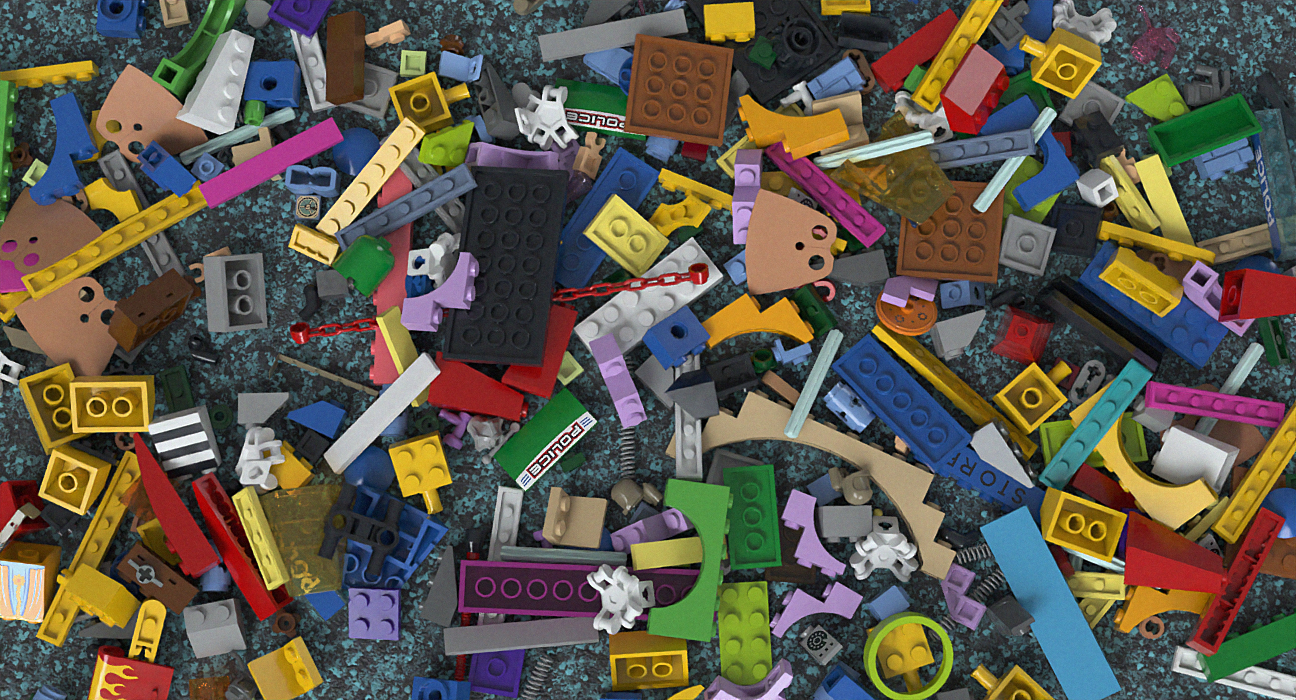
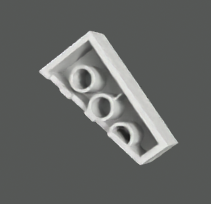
M234 29L219 35L206 60L205 67L196 78V84L192 91L188 93L182 110H179L176 116L177 119L219 135L234 130L255 38Z

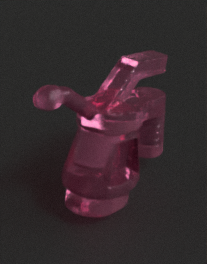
M1139 5L1136 9L1143 14L1148 29L1133 43V48L1130 52L1139 62L1148 64L1155 59L1161 47L1165 52L1159 65L1167 69L1176 52V47L1167 40L1164 34L1174 43H1178L1181 37L1170 27H1153L1146 10H1144L1143 6Z

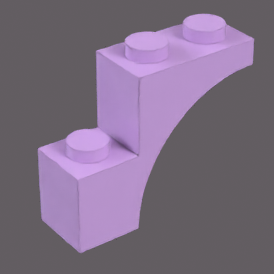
M477 142L468 145L465 163L470 170L471 166L557 170L559 153L553 151L516 150L485 142Z
M737 149L734 163L735 189L732 199L734 244H746L751 212L761 188L763 172L762 149Z
M460 252L459 260L453 273L436 290L420 297L404 298L400 323L408 330L437 332L438 324L442 322L443 318L441 307L470 309L471 301L475 299L474 278L479 273V263L473 255L468 252Z
M609 333L590 341L589 345L624 429L636 426L646 420L647 417L639 394L613 334Z
M792 489L780 519L784 520V525L795 530H798L799 527L804 528L793 557L798 558L797 563L805 567L811 568L813 564L822 568L821 573L835 578L836 574L843 575L846 565L833 558L824 549L817 537L813 520L814 506L817 498Z
M671 508L663 513L633 523L610 534L615 552H625L628 555L631 554L630 545L662 541L695 527L683 513Z
M837 581L833 585L828 583L821 595L824 598L823 603L798 588L794 592L789 590L782 604L786 605L781 614L776 613L769 625L773 627L771 633L781 638L794 622L814 613H833L851 619L863 596Z

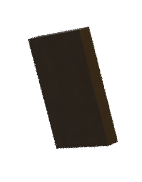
M777 505L782 566L765 567L764 581L815 585L817 566L812 564L811 568L805 567L797 563L798 558L793 557L804 528L799 527L798 530L785 526V521L780 519L785 506ZM814 508L813 520H814V527H815V531H816V515H815V508Z

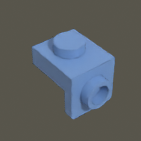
M471 115L463 119L474 122L473 130L476 129L482 142L494 145L492 139L496 137L487 134L481 115L476 117Z
M204 152L195 161L190 172L205 183L220 175L225 166L207 152Z
M746 249L723 265L736 286L747 280Z
M780 339L774 340V347L771 348L777 362L781 361L782 366L792 362L795 366L808 361L807 356L812 353L809 343L785 352Z

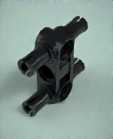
M342 482L336 504L333 503L329 512L324 517L323 533L325 535L317 556L333 561L339 539L344 537L371 547L373 551L365 572L381 577L387 555L393 552L394 547L399 542L400 526L398 523L405 503L390 499L384 520L377 521L352 512L350 507L358 487ZM336 514L341 515L343 518V524L339 528H335L332 524V519ZM388 531L390 541L384 545L380 540V535L382 532Z

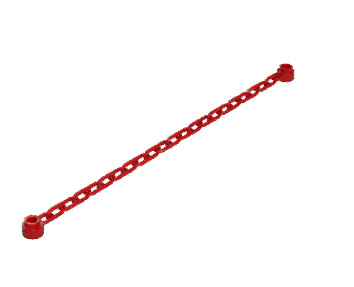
M695 263L689 266L686 273L679 274L673 272L645 279L640 277L619 283H599L579 289H560L553 293L555 297H553L552 301H570L591 295L596 297L625 290L638 291L652 286L677 285L685 281H693V284L702 285L708 281L709 268L705 263ZM675 276V281L664 283L665 277ZM641 281V286L630 288V283ZM607 286V291L596 293V288ZM573 291L572 297L562 298V293ZM450 308L442 309L443 317H448L449 313L444 312H449ZM364 318L350 323L324 324L316 328H310L307 322H298L293 324L289 330L292 339L297 344H304L310 340V337H328L354 330L357 332L368 331L379 327V325L376 323V319ZM369 322L370 327L359 328V323ZM335 327L336 332L325 333V328Z

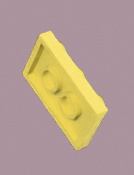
M616 194L610 196L582 232L635 278H639L647 272L670 242Z

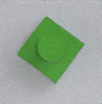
M916 64L903 86L914 92L929 68Z

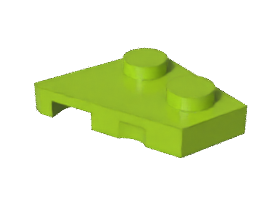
M1167 73L1124 98L1129 104L1132 102L1143 109V113L1156 118L1159 123L1190 112Z
M465 119L459 126L454 128L448 126L441 129L438 133L433 132L424 136L418 161L424 164L458 167L463 164L474 122Z

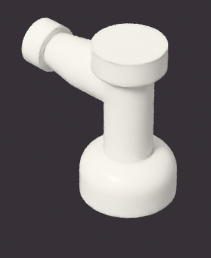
M804 80L792 87L795 92L781 99L780 103L785 109L790 104L802 99L806 106L804 115L808 117L812 116L811 102L814 100L806 88L807 82Z

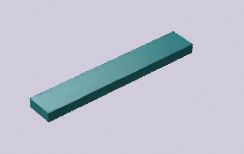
M1132 358L1038 479L1046 486L1061 491L1149 381L1153 373Z

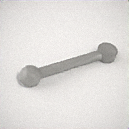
M518 423L510 425L509 432L504 436V441L498 448H493L488 455L486 454L482 457L484 464H489L492 456L512 434L520 430Z

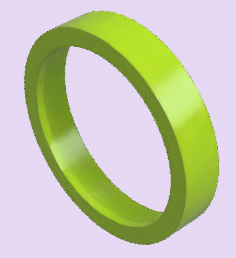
M900 612L885 618L872 630L864 648V666L871 682L887 697L894 700H923L937 692L947 680L953 664V648L945 630L934 620L917 612ZM908 623L923 624L932 628L941 638L943 645V659L935 677L924 687L912 692H895L886 687L878 676L875 663L876 653L883 638L894 628Z

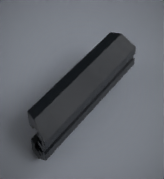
M1066 274L1055 278L1039 291L1034 299L1036 302L1126 366L1132 358L1153 373L1149 381L1154 382L1164 357L1166 346Z

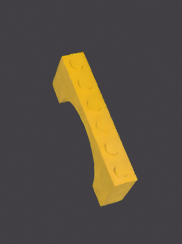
M1114 380L1069 414L1072 418L1070 422L1075 429H1077ZM1123 412L1093 451H1098L1104 458L1102 462L1110 472L1114 471L1118 475L1120 486L1127 493L1131 492L1136 498L1134 502L1141 512H1147L1153 519L1152 521L1174 531L1217 500L1219 496L1203 476L1186 484H1167L1143 473L1132 462L1123 444L1121 435Z

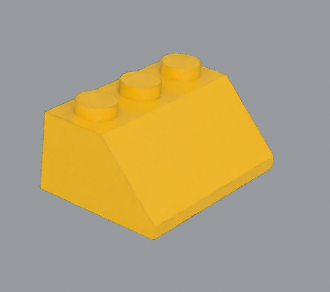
M1121 246L1113 252L1098 276L1161 318L1180 303L1185 288L1179 284L1175 277L1163 274L1153 263L1141 260L1134 251Z
M69 362L19 380V390L46 455L52 454L53 449L66 444L70 445L72 440L78 443L81 439L96 433H73L69 382L74 380L75 377Z
M154 375L78 376L69 382L73 433L149 432L147 425L152 422L155 406Z
M1048 487L1040 508L1043 540L1111 563L1127 514Z
M646 631L609 634L613 691L689 686L686 639L646 634Z

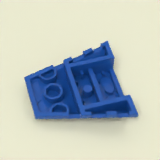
M358 484L356 501L352 511L354 513L381 521L384 520L390 499L405 503L398 523L400 526L399 542L394 547L393 552L387 555L381 577L365 572L373 551L371 547L347 539L348 544L344 554L339 587L349 591L351 586L401 588L449 528L433 514H428L426 510L387 491ZM384 531L380 535V540L384 545L390 541L388 531Z

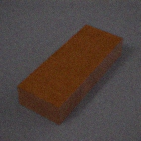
M354 10L327 18L326 101L337 106L364 99L365 16Z

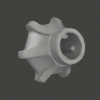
M476 415L469 421L467 431L474 438L477 451L481 452L485 448L489 450L493 447L498 448L503 443L504 431L501 429L503 420L500 417L488 419Z

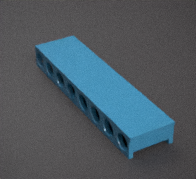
M1027 503L986 524L980 525L979 528L1018 603L1035 619V622L1031 623L1030 626L1068 700H1101L1122 690L1116 674L1063 572L1059 568L1046 540H1043L1042 532Z

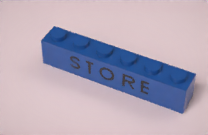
M965 447L936 472L942 477L948 478L951 476L958 480L956 484L967 491H970L972 488L979 492L978 497L990 504L993 501L1002 506L1001 510L1005 513L1011 512L1027 503L1038 526L1041 528L1040 508L1046 492L1036 486L1031 489L980 459L977 452ZM910 450L909 453L914 455L912 459L926 466V464L912 450Z

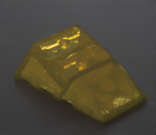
M898 110L882 125L881 135L872 143L915 133L911 126H908L903 114ZM925 146L855 163L847 159L830 175L832 179L919 225H922L956 192V189L939 165L935 164Z
M322 484L282 489L258 497L290 578L289 581L284 583L289 597L341 590L346 538L339 539L333 561L319 557L317 553H319L325 535L323 533L324 517L329 512L333 503L336 504L342 486ZM336 514L332 519V524L335 528H339L343 524V518L339 514Z

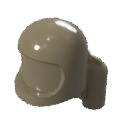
M834 467L828 470L832 488L837 492L844 493L848 503L862 505L872 498L873 491L869 484L870 471L862 470L849 474L846 468L838 469V467Z
M627 478L618 481L611 490L613 501L615 500L624 509L622 513L625 516L642 500L650 504L653 503L656 506L664 497L653 484L645 482L642 483L641 488L633 480Z

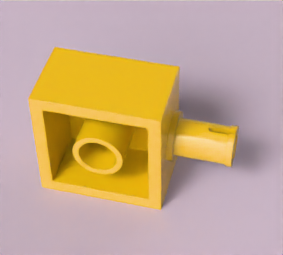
M1060 27L1054 30L1045 43L1029 37V35H1024L1019 44L1020 50L1035 56L1030 63L1032 80L1072 99L1078 96L1102 64L1100 46Z
M435 71L388 88L400 122L409 115L427 131L426 134L454 124L448 107L454 102L470 98L465 82L447 90L441 89Z
M1060 361L1059 364L1045 375L1036 363L1033 362L994 395L992 399L1026 436L1068 401L1056 385L1067 375L1071 374L1072 371L1065 362Z
M439 430L390 444L388 450L403 498L420 493L423 495L428 514L442 511L443 507L437 489L451 484L453 476Z
M85 563L80 565L75 574L66 568L61 573L66 575L67 578L60 574L57 577V582L64 585V589L72 595L69 598L72 602L79 605L80 609L90 616H98L100 621L111 628L115 624L124 629L141 604L122 584Z
M918 623L904 624L891 630L881 641L876 653V660L882 677L887 679L900 674L904 678L908 692L923 687L917 670H919V667L934 662L922 625ZM875 627L866 629L868 637Z
M982 663L970 674L987 689V695L983 700H1055L1017 664L1005 672L999 679L985 668Z

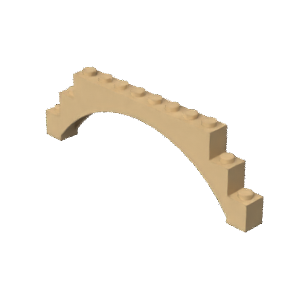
M755 390L754 393L749 391L737 418L733 417L734 413L723 407L719 408L718 416L709 417L701 435L702 453L727 444L748 440H783L810 445L841 458L859 471H870V479L893 503L910 532L920 561L918 570L940 581L945 580L956 552L951 550L952 545L939 539L937 543L933 542L945 513L940 511V506L932 502L922 503L934 477L933 474L929 473L930 469L918 463L915 466L906 463L907 458L897 453H893L892 456L884 453V448L872 442L869 445L860 442L861 437L851 432H847L846 435L836 431L837 426L826 421L823 424L814 421L815 416L809 413L798 437L789 438L784 434V429L793 412L791 410L792 406L780 400L777 403L768 400L769 396L758 390ZM675 433L665 453L676 459Z

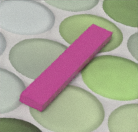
M331 117L198 187L210 209H213L286 171L287 167L298 165L344 141V138Z
M781 141L770 145L764 150L767 158L867 248L886 232V228L806 156L793 160L791 152L785 153Z
M1153 381L1147 382L1145 407L1276 429L1284 419L1285 403Z

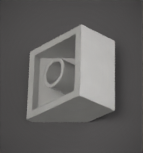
M985 309L937 322L933 325L929 332L938 359L945 357V360L948 361L958 358L964 353L963 350L971 343L986 315Z
M232 598L183 609L187 635L197 659L229 653L232 650L248 649L240 599Z

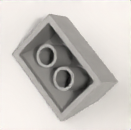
M262 253L203 257L208 332H233L267 328Z

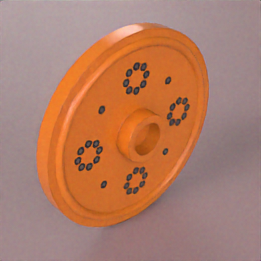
M883 290L879 293L875 304L876 313L881 322L892 331L902 335L916 336L928 332L935 324L937 307L934 301H928L909 294L904 308L882 301Z

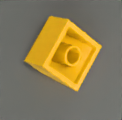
M69 444L53 449L38 496L83 516L104 488L112 464Z

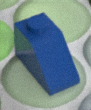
M331 399L330 403L322 400L289 412L287 418L337 440L349 413L343 410L345 405Z

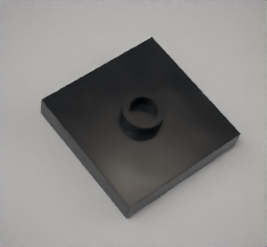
M1055 202L1050 227L1055 228L1056 233L1050 252L1094 258L1105 210L1097 207Z

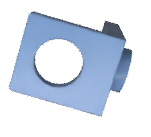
M443 51L441 53L438 75L467 84L480 77L483 55L479 54L470 59Z

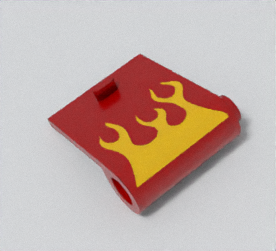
M104 645L99 647L87 700H167L175 667L124 657V650L116 646Z

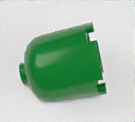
M364 234L357 237L334 260L331 266L346 280L351 276L355 280L353 283L355 288L369 298L393 270L396 260L394 254L389 250L392 245L385 238L380 236L377 239L372 235Z

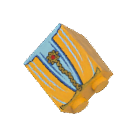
M11 541L0 553V617L2 619L27 620V622L32 624L43 622L54 600L62 547Z

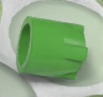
M259 100L246 101L244 123L255 125L256 127L260 126L265 115V103Z

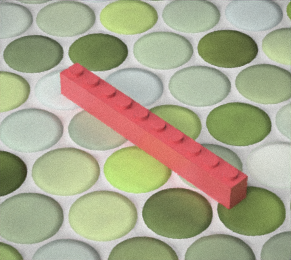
M399 167L382 187V193H378V208H382L415 190V186ZM414 221L383 237L392 245L389 250L394 254L396 261L393 270L380 284L378 291L373 293V305L377 306V315H373V319H376L377 316L391 306H398L402 313L404 298H407L405 279L408 270L409 252L413 250ZM376 327L373 329L376 330L375 340L371 341V355H375L374 365H370V380H374L373 383L376 386L393 384L400 376L381 329Z

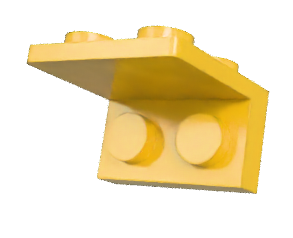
M301 636L291 640L284 647L247 664L264 700H292L323 683Z

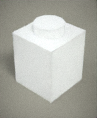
M1099 168L1089 170L1080 176V179L1076 182L1082 199L1097 208H1102L1119 196L1113 177Z

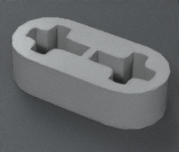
M1091 360L1081 367L1068 391L1069 398L1074 404L1081 405L1095 394L1105 376V367L1100 361ZM1096 366V372L1099 375L1093 376L1090 381L1087 380L1090 374L1087 368ZM1084 384L1087 385L1084 390V394L1087 396L1078 399V393L1075 389L1082 388Z

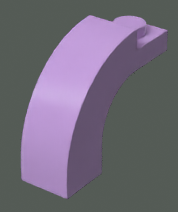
M1197 261L1182 280V286L1185 287L1184 292L1193 304L1218 321L1223 291L1218 283L1219 274L1200 261ZM1256 318L1219 323H1222L1242 337Z
M782 658L762 681L748 686L736 685L718 675L704 692V700H786L784 688H787L793 679L791 664Z

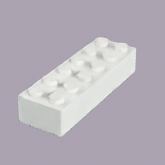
M691 237L641 277L646 279L673 272L679 274L686 273L692 264L705 263L709 268V278L705 284L696 285L693 284V281H685L671 286L659 285L638 291H621L574 327V332L592 356L593 353L589 342L612 333L624 357L644 342L642 338L649 328L687 305L689 307L718 285L723 280V275L694 238ZM675 276L665 277L664 283L675 281ZM641 281L633 282L630 288L641 286Z

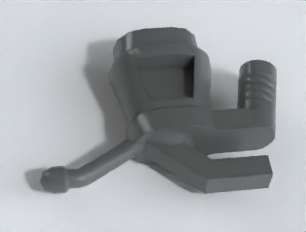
M1196 63L1193 72L1209 76V83L1195 80L1191 83H1185L1183 87L1184 102L1186 105L1198 107L1220 101V98L1230 88V71L1222 72L1223 86L1220 88L1218 69Z
M232 650L230 651V656L237 659L243 673L238 679L228 685L225 696L228 700H252L257 690L259 692L260 690L250 670L246 669L240 655Z

